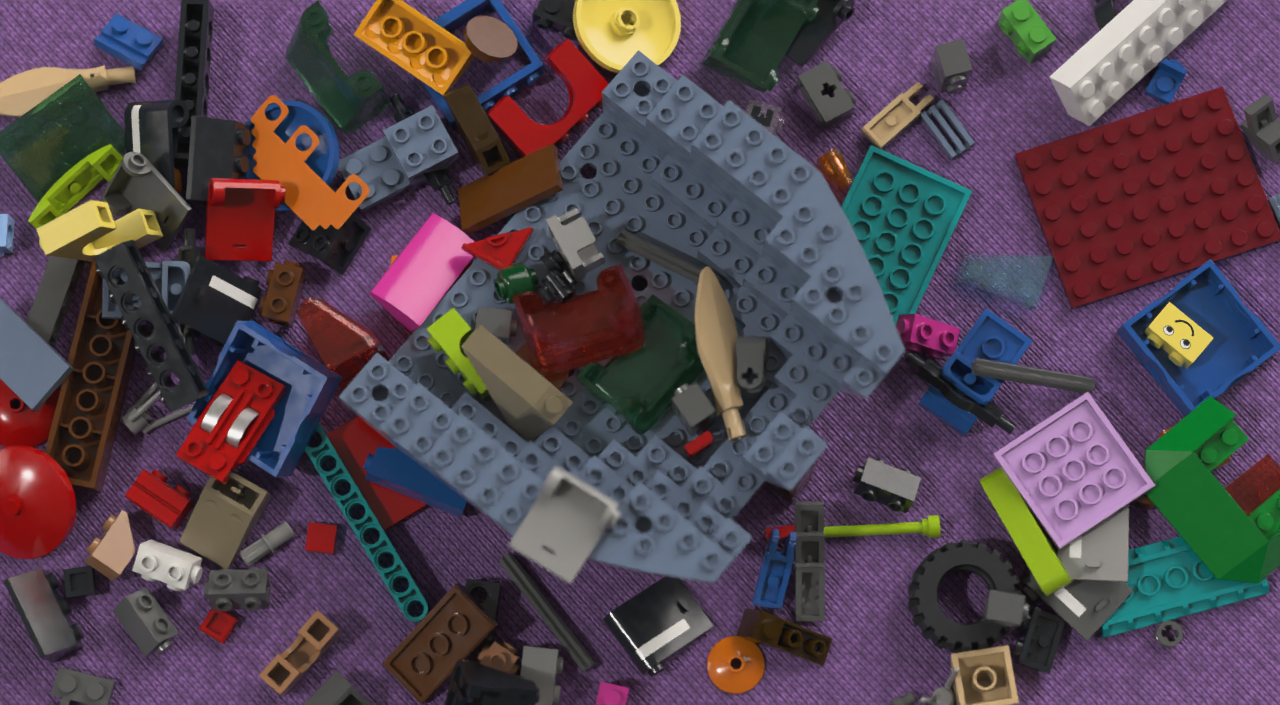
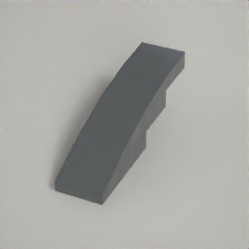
M823 501L795 502V533H797L795 545L796 621H825Z

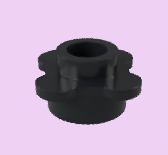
M545 247L544 251L546 253L540 259L550 272L556 269L564 272L565 269L562 265L566 262L556 249L551 252Z

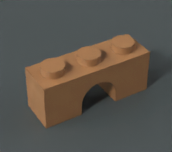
M318 610L298 631L299 635L290 647L282 654H277L258 675L283 697L293 689L343 633Z

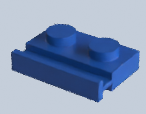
M116 13L101 30V34L94 38V46L141 71L144 64L148 63L163 46V38Z

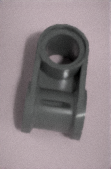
M737 337V380L746 392L752 394L759 393L766 385L768 338ZM754 372L758 379H753V384H749L745 378H749L751 373Z

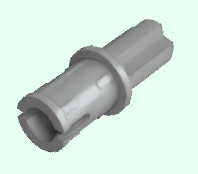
M284 521L266 535L262 533V538L242 550L240 555L248 566L252 565L268 553H275L274 549L296 535L289 524Z

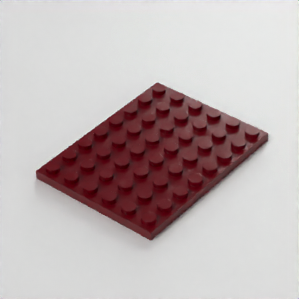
M1223 86L1014 155L1071 310L1198 269L1210 259L1216 263L1280 242V230Z

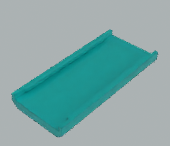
M1181 537L1128 550V582L1126 584L1133 592L1100 626L1101 636L1103 639L1266 595L1269 593V585L1266 577L1259 583L1217 580Z

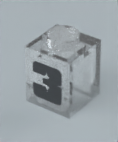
M749 99L746 114L774 136L775 133L781 134L785 118L780 117L782 108Z

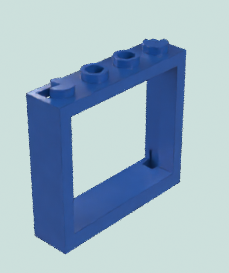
M466 0L433 22L451 33L472 18L493 7L501 21L513 31L517 38L518 46L530 62L526 67L477 97L486 113L503 96L509 95L513 98L523 86L535 84L536 80L545 73L544 65L500 0ZM419 80L450 129L453 131L458 128L442 95Z

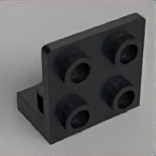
M352 213L340 229H336L333 225L324 229L319 225L315 230H312L302 220L288 244L294 249L321 260L335 273L343 276L371 231V228L354 213Z

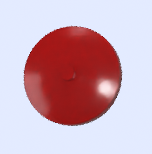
M23 445L3 448L0 450V552L19 559H35L47 555L59 548L67 540L73 529L76 518V498L73 486L63 468L45 452Z

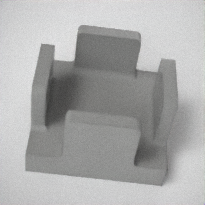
M577 208L560 217L554 215L546 219L549 234L566 262L565 264L571 275L577 282L584 279L586 273L605 264L602 252L598 253L594 245L596 239L585 219L580 216Z

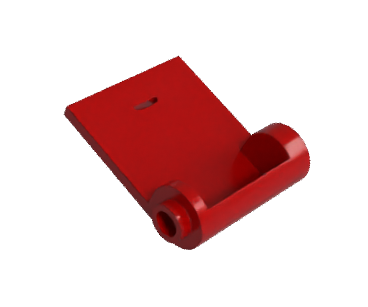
M210 179L204 258L208 260L272 261L275 208H279L280 203L285 201V187L280 185L279 180Z

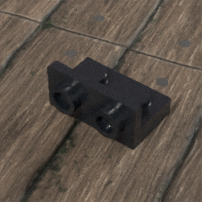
M540 0L537 9H534L532 13L533 22L536 23V26L545 31L553 29L561 32L563 37L572 41L578 39L573 24L575 1Z

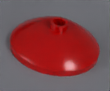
M0 379V445L5 448L16 445L35 448L48 441L60 388L58 387L36 412ZM16 400H20L21 406L18 409H13V403Z

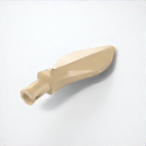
M105 65L89 69L42 67L19 73L0 83V115L8 117L44 115L58 110L88 94L109 90L108 86L136 83L134 67L106 69Z
M707 266L701 270L695 307L696 341L699 356L713 389L716 416L723 417L729 441L733 442L747 437V432L739 409L744 405L737 380L736 342L738 334L733 313L723 289L712 269Z

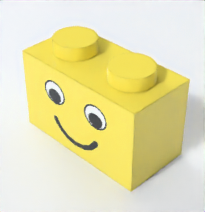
M1170 302L1143 332L1152 346L1158 349L1161 347L1170 354L1168 357L1174 364L1179 367L1184 366L1185 368H1188L1213 340L1210 334Z

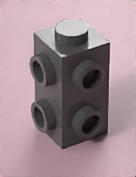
M224 568L221 570H210L209 582L204 583V598L209 599L212 610L226 612L242 609L250 611L269 609L271 582L268 569L232 570Z
M147 587L126 596L113 610L145 657L155 652L158 655L166 652L173 646L171 641L179 634L172 621L167 617Z

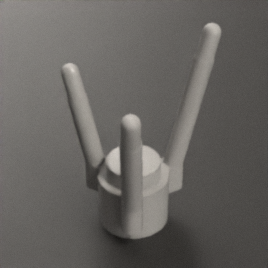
M155 382L127 410L128 413L121 418L135 435L140 431L146 435L152 429L191 412L194 405L149 423L148 421L152 417L147 412V409L160 398L161 392L160 390L147 400L158 388Z
M954 668L944 687L936 689L929 698H920V703L927 705H953L955 696L950 689L958 675L959 669Z

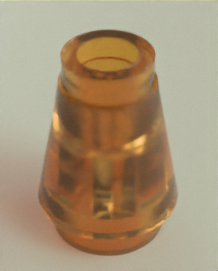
M833 148L817 159L820 164L818 168L838 186L840 191L853 183L854 180L842 152L838 153L836 148Z

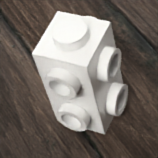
M150 539L140 544L132 571L141 574V578L152 582L161 581L166 583L167 587L172 590L183 591L199 582L203 569L200 567L202 558Z

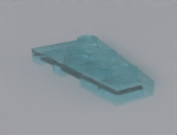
M965 255L955 283L1035 310L1053 256Z

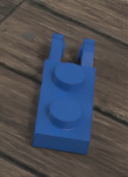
M771 529L752 598L753 605L781 610L794 561L793 552L797 533L789 532L786 538L785 552L776 551L780 537L779 530Z

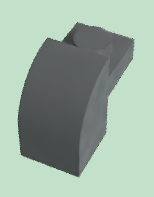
M1265 94L1244 109L1246 120L1241 125L1246 136L1256 149L1271 162L1276 163L1280 160V120L1277 119L1273 99Z

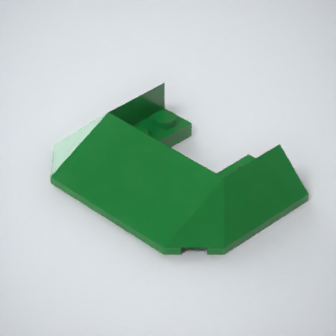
M1209 396L1145 450V472L1155 484V487L1146 492L1145 495L1217 580L1259 583L1280 565V488L1247 515L1214 477L1211 471L1249 439L1232 420L1236 414Z

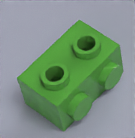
M1017 0L1001 11L997 21L1000 29L1006 36H1009L1015 44L1019 55L1025 58L1029 64L1052 50L1056 38L1028 0Z

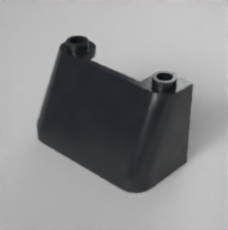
M457 660L444 705H537L540 691L532 680L474 661Z

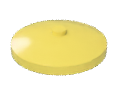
M575 0L573 9L574 30L580 45L593 61L615 73H619L638 50L654 63L660 65L673 52L679 39L681 17L676 0Z

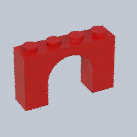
M569 39L562 40L543 58L564 82L568 91V106L558 121L550 125H543L531 120L509 95L503 96L486 112L491 124L522 158L552 143L560 145L570 136L568 130L575 124L580 126L589 118L588 111L594 105L597 108L602 105V91L609 83Z

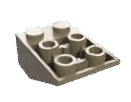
M232 471L228 475L229 480L226 485L210 477L179 540L180 543L219 566L228 569L272 499V496L267 491Z

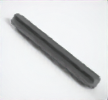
M979 358L971 363V372L977 376L1080 393H1091L1095 389V380L1091 377Z
M507 553L499 560L501 566L583 672L592 668L595 664L594 660L513 554Z

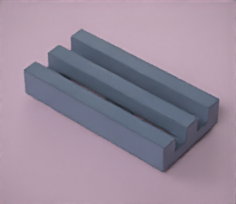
M943 99L920 114L921 120L951 160L974 146L975 142ZM938 110H941L945 117L948 119V121L951 123L953 128L964 141V145L955 135L953 130L950 128V126L947 124V122L944 120V118L941 116ZM933 115L957 147V150L954 151L929 116Z

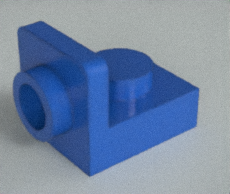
M1163 58L1144 94L1165 105L1170 104L1188 70L1183 68V65L1174 59L1167 60Z

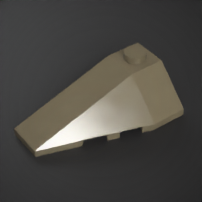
M481 324L461 346L507 424L527 441H532L552 427L573 403Z

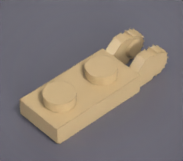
M919 82L904 94L901 93L861 129V132L875 147L883 149L934 101L935 98L931 94L924 97L916 106L910 101L923 87Z

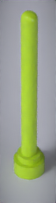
M928 515L927 518L921 519V522L824 527V538L922 533V536H928V538H940L939 515Z

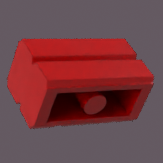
M146 469L142 470L135 483L132 484L125 494V498L173 531H176L195 504L188 499L191 493L178 484L175 488L166 484L168 478L156 469L152 473Z

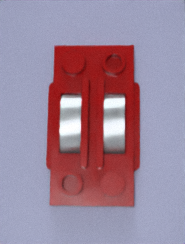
M238 360L190 430L188 437L176 453V457L226 485L231 470L235 471L238 464L245 463L276 414L274 409L287 391V388Z

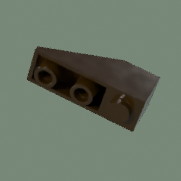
M467 83L444 95L476 168L487 176L511 163L499 136L470 85Z
M746 608L736 636L758 645L824 666L832 638L762 610Z

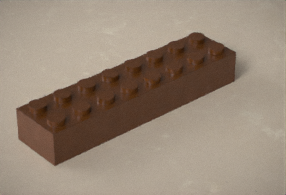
M93 259L68 358V363L74 369L62 382L45 453L56 460L63 468L73 488L102 493L137 350L134 345L135 339L131 331L124 326L122 319H102L103 278L98 274L96 261Z

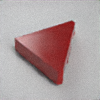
M528 227L527 229L487 237L484 240L468 244L463 243L461 248L493 268L501 270L515 263L533 234L534 229Z

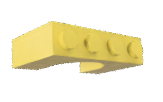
M90 200L37 228L40 238L39 244L45 255L93 262L95 256L122 242L134 240L137 248L140 249L163 237L154 211L139 208L114 221L108 203Z

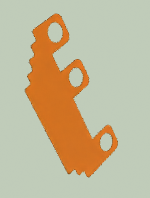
M269 96L250 118V121L255 125L251 133L256 137V140L252 143V146L256 149L253 159L257 162L253 171L262 180H279L280 185L285 187L284 202L312 230H315L319 225L324 229H327L330 225L340 229L369 195V186L359 176L352 174L334 192L305 163V160L319 145L318 136L308 126L302 125L285 143L274 130L288 115V107L277 96ZM271 103H276L281 108L279 118L274 121L268 120L265 116V109ZM302 133L309 134L312 139V144L306 151H300L296 147V139ZM353 182L360 184L362 188V194L357 200L348 199L345 193L347 186Z

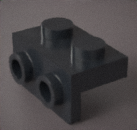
M1033 607L1031 612H1028L1026 622L1022 621L1021 628H1024L1025 632L1023 639H1017L1013 651V655L1017 656L1015 664L1050 674L1065 621L1060 616L1042 611L1039 607Z

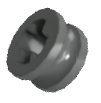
M1165 621L1158 625L1155 630V639L1163 647H1173L1180 643L1183 638L1181 626L1174 621ZM1165 626H1169L1170 631H1175L1176 637L1171 638L1173 642H1168L1167 637H1162V632L1166 630Z

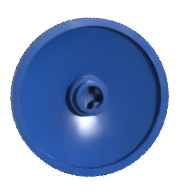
M294 100L282 101L288 107L289 112L274 132L286 143L300 126H308L318 136L319 145L305 160V163L330 186L339 163V143L332 124L323 113L308 104ZM276 103L269 104L265 109V116L271 121L278 119L281 114V108ZM249 119L245 124L250 126L251 133L255 125ZM251 133L247 179L262 180L253 171L257 162L253 159L256 149L252 146V143L256 140V137ZM307 133L300 134L296 139V147L300 151L308 150L312 144V139ZM285 202L280 203L279 208H275V211L279 212L293 211Z

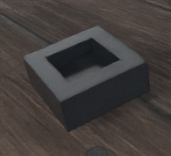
M84 566L63 569L66 598L72 599L97 595L93 567Z

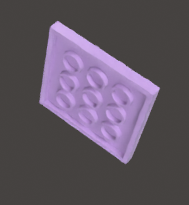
M1089 392L993 454L998 465L1018 490L1024 502L1058 550L1155 487L1153 481Z

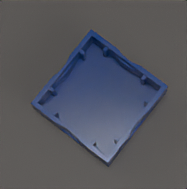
M1211 259L1180 281L1174 289L1162 298L1153 301L1122 324L1117 330L1119 336L1184 417L1209 396L1216 399L1280 350V344L1259 318L1242 303L1234 287ZM1169 302L1213 337V340L1188 368L1184 366L1179 367L1174 364L1168 357L1170 354L1161 347L1158 349L1152 346L1149 340L1146 339L1147 336L1143 333Z
M237 320L219 355L218 363L212 376L205 383L210 394L196 400L187 420L193 424L196 423L238 360L287 388V391L274 409L276 412L274 418L247 459L274 477L292 476L343 377L256 322Z

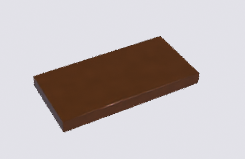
M552 143L487 176L485 175L458 188L462 231L469 235L562 191L557 147Z
M457 583L382 664L422 705L452 675L457 660H466L499 623L460 583Z

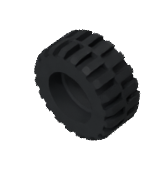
M961 540L960 543L950 542L944 544V546L936 548L923 559L912 576V581L908 588V608L913 615L912 621L915 627L918 626L922 631L921 635L926 640L929 638L934 642V646L940 649L946 648L952 653L986 649L999 641L1012 628L1011 626L982 622L983 618L971 624H959L947 618L938 605L937 592L941 581L950 573L961 570L977 574L985 581L989 590L1021 595L1017 586L1020 582L1018 576L1013 575L1011 571L1013 567L1008 560L1005 562L1000 557L1001 553L996 549L992 551L986 548V544L980 542L972 544L969 540Z

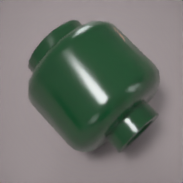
M516 263L499 270L497 279H494V287L498 297L502 301L506 300L509 304H515L531 298L535 294V285L538 284V278L534 269H528L523 263Z

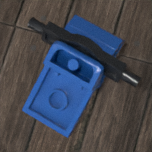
M986 308L943 368L931 359L924 361L912 351L908 354L904 361L918 369L917 375L931 384L918 405L963 437H965L977 418L990 427H994L996 424L1010 435L1017 425L1002 416L1004 411L990 402L1005 380L974 375L971 372V363L979 358L1016 365L1033 340Z

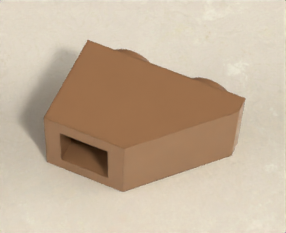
M124 510L116 516L111 514L102 526V529L105 530L104 534L100 539L95 537L86 549L90 554L85 562L112 581L121 575L136 552L128 514Z

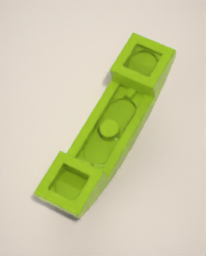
M109 144L82 159L48 190L35 207L28 221L37 229L66 214L103 178L108 182L112 179L123 156Z

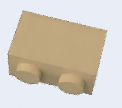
M1009 645L950 654L951 672L954 668L959 669L958 675L952 684L956 705H1017L1019 703Z

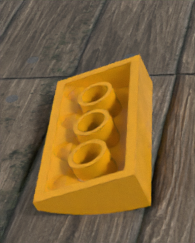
M376 0L353 34L443 96L455 85L475 58V55L468 50L463 41L402 0Z

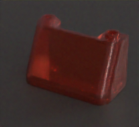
M622 264L606 268L598 274L596 278L598 290L574 296L561 305L557 302L543 305L540 295L533 291H525L512 296L513 305L532 364L540 375L551 376L627 354L643 346L645 332L639 303Z
M311 297L303 301L299 305L300 308L295 310L330 373L334 371L343 377L339 383L342 392L376 353L389 361L375 333L322 299L316 300L315 297Z

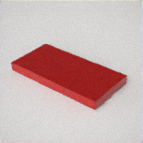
M359 416L326 434L384 531L428 506L425 503L365 480L367 470H364L363 467L369 453L374 455L377 447L397 448Z

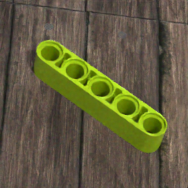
M1001 467L979 479L1045 595L1048 597L1072 583L1071 577L1036 517Z

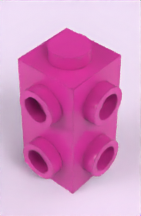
M918 314L898 316L895 326L905 351H912L913 353H920L922 351L926 353L927 358L942 360L943 356H952L954 351H956L960 328Z

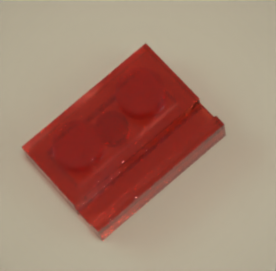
M1267 454L1229 484L1225 490L1248 515L1280 488V467Z

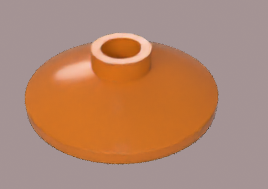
M738 636L726 637L717 642L709 653L707 660L708 674L712 682L719 689L732 694L744 693L754 688L761 680L764 672V657L755 643ZM733 659L741 661L742 666L739 669L731 667L730 662Z

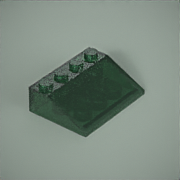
M81 74L0 131V156L38 203L68 170L88 155L109 144L120 154L126 150L125 131L86 78Z

